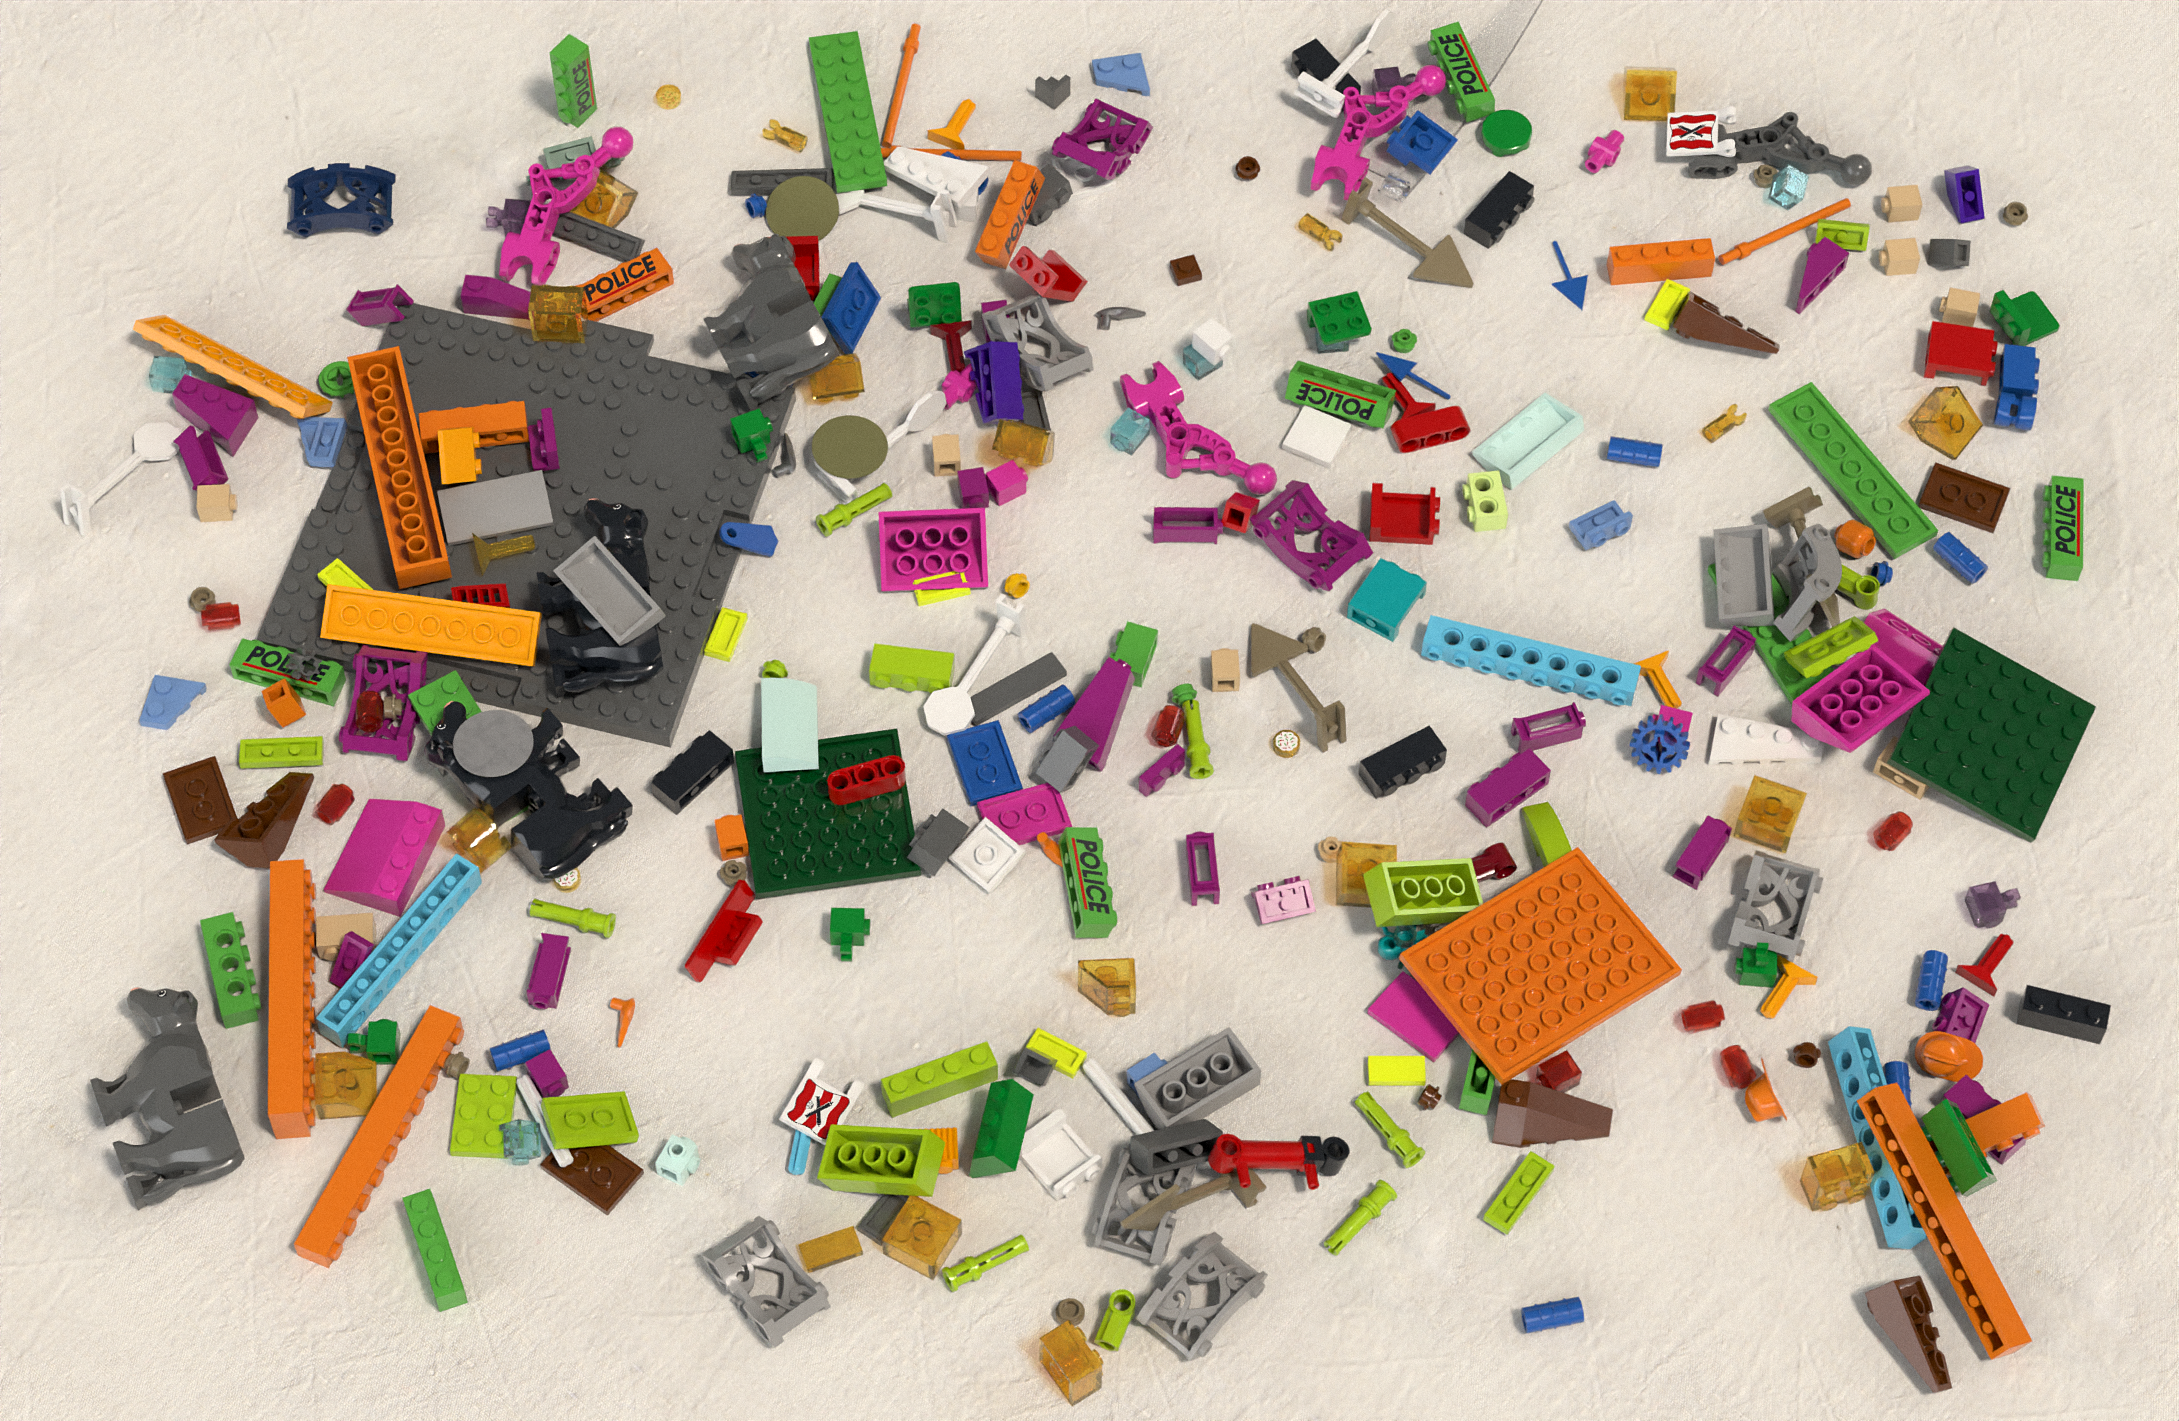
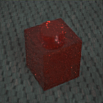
M1566 1050L1538 1065L1535 1082L1538 1085L1565 1093L1580 1084L1582 1071Z

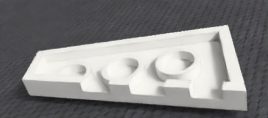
M899 146L884 161L885 171L934 196L937 195L939 189L949 191L952 204L958 208L965 204L991 174L989 166Z
M1718 714L1709 765H1718L1719 762H1731L1732 765H1738L1744 762L1759 761V764H1770L1771 761H1784L1785 764L1820 763L1824 742L1810 737L1803 730Z

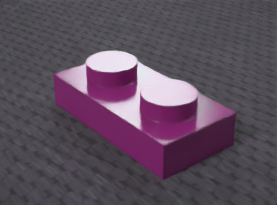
M1176 744L1139 777V791L1145 797H1148L1153 791H1159L1172 774L1177 775L1184 768L1185 750L1179 744Z
M353 931L346 933L330 981L342 988L371 954L374 944Z

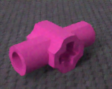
M1612 130L1605 139L1597 136L1589 148V158L1585 161L1586 168L1593 173H1597L1604 164L1612 167L1621 152V147L1619 146L1624 141L1623 134L1617 130Z
M971 363L961 373L955 370L950 371L942 384V392L945 394L947 403L944 409H950L957 400L962 403L964 401L967 402L973 396L976 389V380H971L969 374L973 371Z

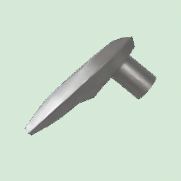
M1108 307L1098 311L1097 315L1101 317L1100 329L1109 330L1111 319L1144 316L1146 312L1129 307Z
M784 433L783 457L785 463L774 467L777 477L788 472H794L796 469L795 453L787 433Z

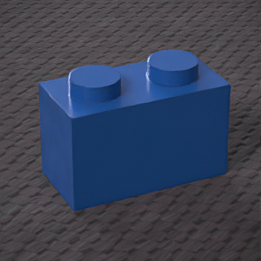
M2004 344L2000 357L1999 393L2000 391L2014 393L2016 398H2020L2022 395L2031 397L2037 395L2039 379H2035V374H2038L2040 359L2036 358V347Z

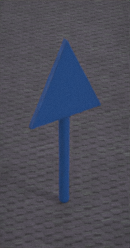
M1553 241L1552 244L1567 280L1552 283V286L1582 310L1588 275L1572 279L1557 241Z
M1376 352V355L1400 382L1407 375L1446 399L1451 398L1448 393L1411 372L1417 365L1416 362Z

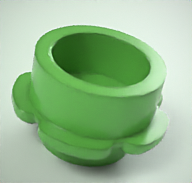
M1401 329L1399 332H1395L1392 335L1394 348L1400 353L1411 352L1415 347V343H1417V336L1408 329Z
M1181 684L1172 690L1173 697L1171 700L1179 704L1180 707L1187 700H1190L1191 705L1192 700L1197 696V691L1193 689L1192 684Z

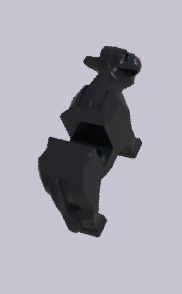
M596 498L589 499L584 506L586 522L595 529L599 541L651 597L649 565L643 540L648 528V519L643 509H632L623 503L607 504ZM544 572L536 573L543 616L549 615L554 611L561 612L568 608H575L576 620L581 629L580 635L574 636L561 634L553 628H545L551 662L565 659L578 663L575 666L552 665L557 698L564 696L567 692H582L587 689H593L605 682L636 681L657 675L664 668L656 625L635 639L620 646L560 578L549 577Z
M450 701L444 706L442 717L434 727L432 736L424 749L428 764L438 767V771L443 777L448 773L451 775L467 800L484 816L493 831L528 806L531 815L511 829V851L538 879L561 877L577 868L598 847L620 837L628 826L626 818L632 815L633 805L618 787L610 792L603 782L597 778L592 783L589 796L586 793H582L576 797L567 793L562 780L558 776L567 773L569 769L579 767L580 756L564 738L559 741L554 751L546 753L554 745V741L563 736V725L549 708L542 711L540 723L531 730L533 734V749L526 762L509 774L498 777H483L464 769L454 755V736L458 728L467 720L465 706L456 701Z

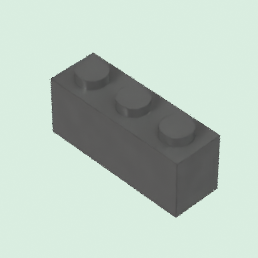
M1201 1119L1130 1136L1131 1164L1146 1175H1152L1206 1162L1218 1137L1223 1135V1131L1208 1120Z

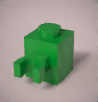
M760 408L731 418V433L741 454L753 450L757 462L768 459L765 445L771 443L770 432L773 431L770 419L763 417Z
M831 907V945H840L841 961L852 962L853 946H864L865 935L870 936L871 921L870 919H865V908Z
M1757 942L1756 948L1743 947L1741 958H1736L1735 974L1740 975L1739 985L1773 988L1777 976V952L1768 950L1769 943Z
M389 1019L369 1021L368 1035L348 1033L350 1053L366 1051L370 1065H396L399 1060L401 1035L398 1023Z

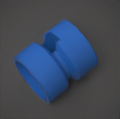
M2000 391L1995 409L1994 425L2009 427L2011 424H2014L2016 429L2031 431L2036 413L2037 398L2025 395L2016 398L2014 393ZM2011 405L2017 406L2015 416L2009 415Z

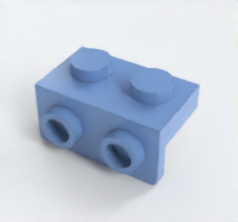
M1613 500L1570 521L1569 528L1584 549L1588 550L1594 546H1602L1610 538L1626 534L1631 528L1633 515L1630 511L1624 513L1616 501Z

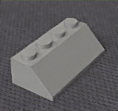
M1228 1027L1135 1082L1134 1086L1150 1121L1159 1130L1207 1117L1260 1085L1261 1069L1231 1028Z

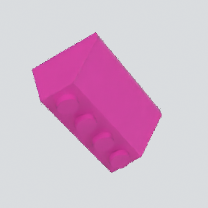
M1885 608L1869 613L1864 624L1871 628L1877 636L1878 642L1874 643V645L1924 685L1942 645Z

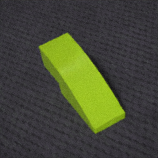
M1549 802L1522 807L1521 810L1537 857L1540 856L1543 867L1572 851L1564 829Z

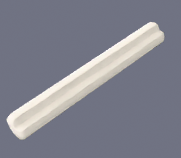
M1091 1058L1083 1064L1085 1074L1136 1135L1154 1131L1096 1059Z
M523 1075L516 1080V1084L559 1166L566 1167L572 1164L573 1157L568 1148L554 1149L541 1108L542 1098L531 1077Z

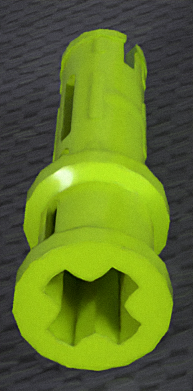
M882 483L875 489L845 505L837 504L834 506V510L824 515H817L816 523L823 535L828 537L835 529L843 525H850L852 519L892 498V491L887 484Z
M1187 700L1182 704L1189 741V746L1186 749L1187 757L1190 758L1191 762L1189 773L1192 778L1204 779L1210 777L1214 772L1213 765L1209 761L1211 750L1204 739L1199 709L1200 704L1197 700H1192L1193 707L1191 709L1190 700Z
M538 899L532 901L530 916L578 926L582 932L593 931L602 933L606 938H610L613 934L616 924V915L614 913L606 915L594 912L593 908L589 907L579 910Z
M1368 1091L1362 1093L1356 1099V1106L1363 1111L1373 1125L1383 1134L1387 1140V1147L1391 1151H1396L1402 1158L1403 1165L1406 1168L1414 1166L1423 1158L1425 1150L1422 1147H1418L1411 1140L1410 1133L1407 1130L1400 1129Z
M1379 1179L1375 1183L1376 1187L1366 1197L1363 1196L1359 1200V1207L1324 1242L1326 1248L1330 1246L1329 1252L1337 1256L1371 1219L1379 1218L1381 1210L1390 1201L1397 1199V1193L1388 1183Z
M1020 1234L1018 1237L996 1246L975 1258L967 1256L963 1262L951 1268H942L943 1277L950 1290L955 1292L959 1286L971 1280L978 1281L982 1277V1273L1029 1251V1246L1024 1236ZM1008 1249L1010 1250L1008 1253L1001 1255L993 1260H990L991 1257H994ZM965 1271V1274L957 1277V1274Z

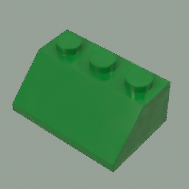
M1014 1079L991 1082L969 1173V1176L972 1178L1016 1171L1034 1094Z
M1945 1099L1921 1117L1925 1124L1921 1126L1927 1140L1929 1142L1933 1140L1938 1148L1935 1155L1942 1167L1947 1166L1952 1176L1948 1180L1956 1193L1961 1192L1963 1196L1968 1197L1998 1181L1956 1103Z

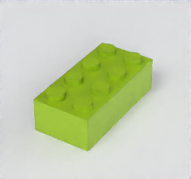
M1471 858L1382 862L1363 874L1377 927L1452 923L1483 904Z
M831 1124L817 1179L833 1191L932 1197L945 1142L931 1130Z

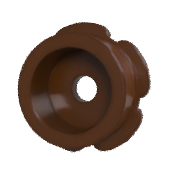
M1246 156L1239 160L1235 170L1241 179L1252 180L1258 176L1260 165L1255 158Z
M1803 1042L1793 1049L1796 1064L1804 1068L1814 1067L1818 1062V1058L1821 1057L1820 1049L1810 1042Z
M1428 1084L1421 1093L1417 1104L1421 1105L1424 1111L1428 1108L1433 1110L1442 1097L1438 1093L1439 1086L1435 1088Z

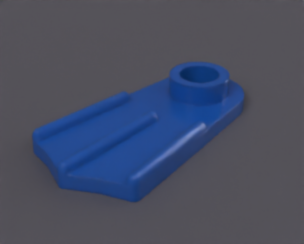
M726 522L719 530V535L726 544L768 557L774 555L775 548L779 542L770 525Z

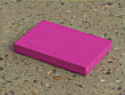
M1048 782L977 802L981 819L983 820L985 817L989 819L1018 845L1037 841V835L1041 832H1045L1048 837L1063 833L1066 827H1072L1060 792Z
M1404 971L1398 975L1368 1008L1367 1014L1432 1062H1435L1460 1034L1422 986Z

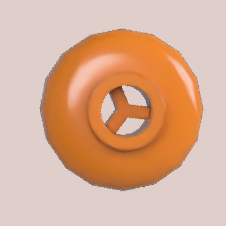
M1849 520L1839 525L1834 534L1837 549L1856 559L1869 555L1876 543L1873 530L1856 520Z

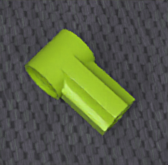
M1842 565V576L1837 590L1853 598L1855 605L1860 609L1868 610L1876 606L1880 588L1879 581L1873 576H1862Z
M1120 1289L1113 1292L1110 1296L1109 1306L1094 1341L1103 1349L1119 1351L1129 1323L1135 1316V1297L1130 1291ZM1123 1302L1130 1307L1127 1310L1120 1311L1115 1308V1305Z

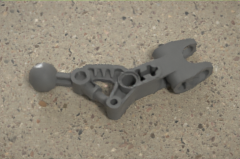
M1786 112L1769 126L1746 129L1739 132L1727 133L1725 126L1718 124V143L1726 139H1733L1736 148L1735 156L1704 155V157L1689 163L1688 174L1689 177L1695 179L1725 178L1737 172V164L1767 160L1771 165L1800 173L1820 172L1828 168L1840 172L1843 180L1848 184L1861 185L1866 183L1872 175V165L1869 159L1862 154H1852L1846 158L1829 154L1827 146L1815 143L1810 136H1805L1797 127L1798 116L1796 113ZM1794 137L1798 142V148L1804 154L1790 151L1785 145Z

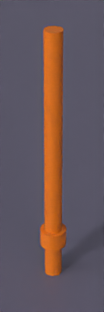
M919 24L911 25L909 36L904 42V56L882 141V146L890 148L892 145L914 54L918 52V37L921 29Z
M891 145V148H881L882 157L888 158L898 145ZM908 148L939 156L950 151L954 155L959 156L961 160L1021 161L1022 151Z
M1845 198L1748 243L1742 242L1737 244L1733 250L1719 255V262L1724 265L1737 258L1740 260L1750 256L1751 252L1817 223L1818 219L1828 218L1850 208L1851 203L1848 198Z

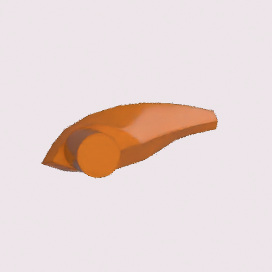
M1045 832L1039 833L1037 840L1046 856L1054 863L1063 867L1059 844L1050 839Z
M613 997L610 1003L612 1009L621 1011L617 1046L619 1048L622 1046L633 1018L635 1009L634 998L622 1000Z

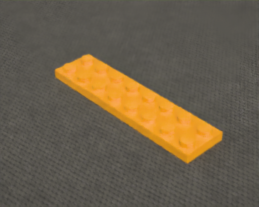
M166 315L135 321L133 330L142 334L141 337L143 339L163 345L162 348L164 350L184 356L183 359L185 361L205 367V371L208 373L221 375L226 378V382L229 384L242 386L247 389L250 395L265 398L271 406L284 408L290 412L291 416L297 419L318 416L331 410L332 401Z
M327 584L320 638L535 667L542 613Z

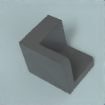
M1068 75L1063 76L1059 81L1052 76L1048 80L1040 76L1035 79V97L1054 110L1070 96V77Z
M1930 239L1929 264L1969 266L1971 241Z
M1025 1047L1013 1073L1023 1075L1046 1086L1058 1060L1035 1048Z

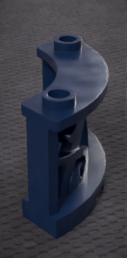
M350 163L328 164V168L315 170L314 167L292 175L288 178L287 187L292 189L290 222L287 223V229L303 237H309L317 232L333 228H354L377 235L381 234L393 225V219L391 218L392 185L396 182V174L369 165H365V169L352 168ZM345 186L351 195L357 197L354 201L340 209L322 200L328 197L336 187ZM377 193H381V200L375 197ZM372 204L381 208L380 214L376 213L375 207Z

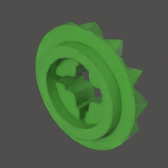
M337 361L323 368L319 375V385L323 393H328L332 398L340 396L342 399L346 394L350 393L353 395L354 386L348 362ZM338 374H341L343 378V384L340 386L337 383Z

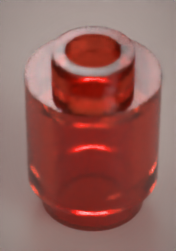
M231 602L206 604V610H201L202 626H208L209 631L232 629L235 625H241L239 604H232Z
M364 691L356 701L355 724L360 730L367 733L375 732L383 726L384 701L378 692Z
M1166 705L1163 710L1159 711L1151 733L1156 744L1162 747L1177 744L1185 722L1184 712L1173 705Z
M342 783L340 785L333 784L317 804L318 809L315 813L318 818L329 825L339 822L355 801L352 789Z
M1901 811L1890 814L1873 833L1876 845L1883 850L1894 851L1911 833V828L1913 827L1911 818Z
M1715 1000L1688 1005L1687 1009L1681 1010L1682 1022L1686 1032L1693 1031V1033L1719 1028L1721 1027V1021L1725 1020L1722 1005L1716 1004Z
M1732 1045L1721 1051L1720 1064L1731 1087L1744 1089L1754 1082L1753 1080L1757 1074L1746 1050L1742 1049L1740 1045Z

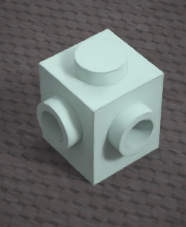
M672 1134L655 1162L657 1175L683 1186L690 1173L694 1174L701 1161L695 1142L687 1137L682 1136L679 1138Z

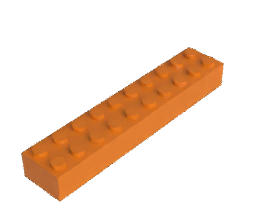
M397 346L349 356L347 359L399 589L452 578L400 348Z
M304 859L270 861L268 1117L276 1139L311 1137V1126L316 1125L315 1109H312L311 1100L316 1099L315 1083H312L311 1075L316 1074L315 1058L312 1057L311 1050L316 1049L315 1032H312V1024L316 1023L315 1007H312V999L316 998L315 982H312V974L316 973L315 957H312V949H316V934L312 932V924H316V909L312 907V899H316V885L312 883V871L306 868Z

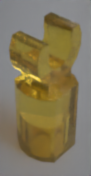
M774 119L769 120V127L774 130H767L765 128L762 130L765 139L777 140L778 143L800 153L808 142L807 136L786 126L781 127L780 123Z
M1306 213L1300 219L1298 228L1318 242H1323L1327 250H1334V243L1330 240L1342 242L1343 235L1339 231L1330 230L1327 225L1309 213Z
M1733 404L1728 408L1726 414H1721L1703 427V436L1709 442L1714 443L1731 431L1734 426L1744 424L1747 414L1734 415L1737 412L1738 405Z

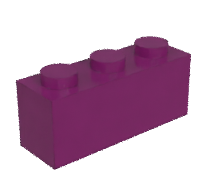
M1530 748L1522 754L1518 752L1510 758L1505 766L1495 768L1481 783L1475 782L1469 787L1465 806L1488 828L1548 785L1551 770Z
M1967 1075L1950 1088L1941 1099V1102L1948 1099L1956 1103L1965 1120L2002 1104L1999 1100L1993 1099L1988 1095L1978 1081L1972 1080ZM2021 1137L2013 1141L2014 1146L2004 1151L1998 1152L1996 1148L1988 1153L2003 1165L2025 1145L2027 1140Z

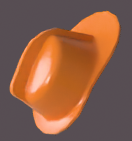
M1933 1031L1922 1036L1915 1046L1917 1064L1923 1071L1939 1078L1958 1082L1967 1075L1973 1079L1983 1067L1981 1049L1974 1042L1946 1032Z
M1761 1058L1765 1073L1748 1086L1745 1092L1746 1105L1757 1122L1783 1116L1787 1121V1117L1773 1092L1763 1058Z

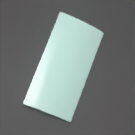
M1544 393L1473 450V456L1487 471L1499 470L1501 482L1512 490L1584 431L1583 416L1547 393Z
M761 678L762 761L764 772L819 769L817 686L793 679Z

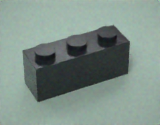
M1317 38L1292 51L1291 69L1296 76H1300L1304 71L1322 82L1340 65ZM1349 73L1335 86V90L1343 94L1347 87H1354L1359 91V95L1361 94L1360 84Z
M1508 171L1465 219L1464 235L1487 249L1495 242H1500L1505 234V230L1509 226L1516 224L1524 209L1528 210L1532 206L1535 199L1533 197L1534 185Z
M1429 725L1361 760L1359 776L1376 799L1383 795L1389 796L1406 783L1412 784L1427 772L1439 770L1445 764L1447 749Z
M710 730L703 736H698L688 750L678 754L667 769L658 772L651 782L653 796L674 814H679L734 764L733 749Z
M2027 985L2021 998L2016 1024L2100 1044L2107 1030L2111 1005Z

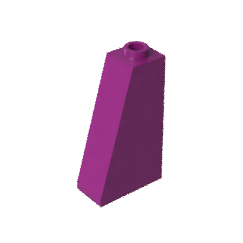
M1108 657L1053 735L1054 737L1060 729H1067L1072 726L1080 729L1099 745L1088 764L1101 772L1105 768L1135 681V677L1131 672L1132 667L1122 659L1115 661Z

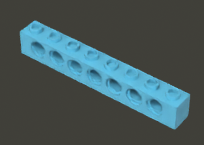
M1430 615L1421 656L1428 657L1434 661L1442 660L1459 667L1475 668L1484 673L1504 675L1512 680L1520 679L1532 682L1537 686H1549L1566 693L1574 692L1591 699H1603L1611 701L1616 705L1632 706L1641 669L1640 665ZM1500 655H1505L1508 658L1500 657ZM1579 674L1586 675L1587 677H1581Z
M457 853L316 1017L320 1034L342 1048L348 1042V1033H356L482 884L478 866Z
M1848 1026L1828 1041V1045L1887 1245L1890 1248L1911 1249L1926 1239L1927 1236L1857 1103V1100L1872 1089L1887 1085L1871 1030Z

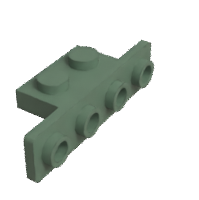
M592 136L543 149L548 169L560 168L562 164L575 162L582 155L591 156L596 151ZM625 157L611 158L602 166L606 165L607 168L617 167L621 165V161H624ZM526 176L527 186L531 185L530 176ZM563 177L557 178L558 181H564Z

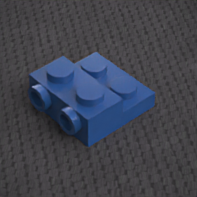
M1417 110L1411 118L1407 115L1399 126L1401 129L1399 133L1395 130L1386 142L1389 144L1386 151L1407 166L1411 161L1431 175L1455 146L1458 139Z

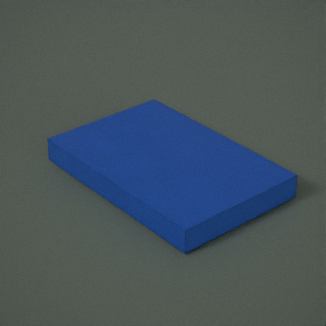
M850 262L821 317L845 354H853L881 299V296L858 262Z
M999 720L947 735V741L970 807L977 805V802L1023 789Z

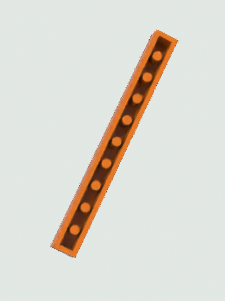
M431 1005L428 1007L297 1237L294 1246L298 1256L326 1268L330 1267L333 1260H338L343 1250V1242L347 1235L351 1236L357 1225L356 1219L361 1211L364 1212L367 1209L374 1187L380 1186L387 1164L392 1163L397 1155V1147L400 1141L406 1139L409 1135L411 1122L415 1115L418 1116L423 1110L424 1099L427 1093L432 1092L436 1087L438 1074L444 1068L455 1044L459 1045L462 1041L464 1029L459 1016Z
M1898 1083L1872 1089L1857 1100V1103L1990 1359L1994 1360L2015 1353L2031 1343L2032 1339Z

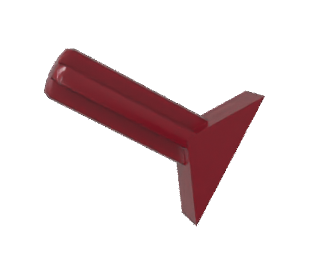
M972 320L930 325V334L946 341L950 371L956 370L961 373L965 368L961 337L972 329Z

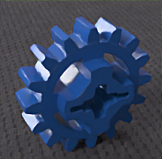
M1663 714L1659 715L1658 720L1648 716L1647 724L1641 720L1638 724L1639 729H1634L1632 732L1634 738L1631 739L1630 746L1634 747L1631 755L1632 757L1639 756L1637 764L1642 765L1646 763V771L1648 772L1652 767H1655L1657 774L1661 773L1662 768H1666L1667 772L1670 773L1673 765L1679 768L1682 764L1681 759H1687L1688 752L1686 750H1689L1690 742L1685 740L1688 739L1689 733L1681 732L1682 723L1676 726L1673 724L1674 717L1664 721ZM1655 730V731H1654L1653 733H1651V734H1646V733H1648L1649 731ZM1659 737L1661 745L1663 746L1661 751L1660 746H1658L1659 744L1657 742Z

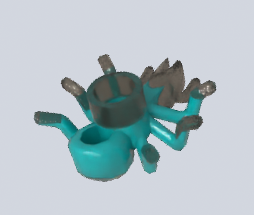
M1440 923L1432 925L1423 924V927L1418 932H1416V925L1397 926L1394 933L1390 932L1387 927H1381L1385 936L1381 937L1378 942L1377 950L1379 955L1386 960L1397 959L1400 953L1437 932L1436 928L1440 926ZM1399 961L1397 967L1398 969H1402L1404 964L1401 961Z

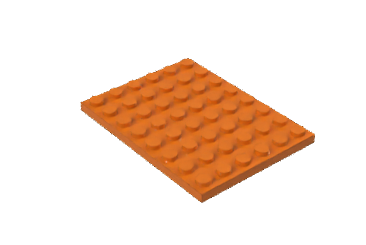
M1579 847L1403 951L1399 957L1400 961L1501 1085L1678 977L1682 971L1680 966Z

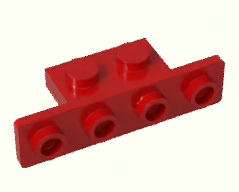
M739 879L685 963L686 970L696 982L703 981L714 962L736 966L763 923L759 915L746 913L755 899V894L745 880Z

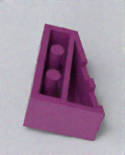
M184 374L172 393L177 412L199 430L209 431L213 441L224 447L232 457H234L259 418L254 400Z

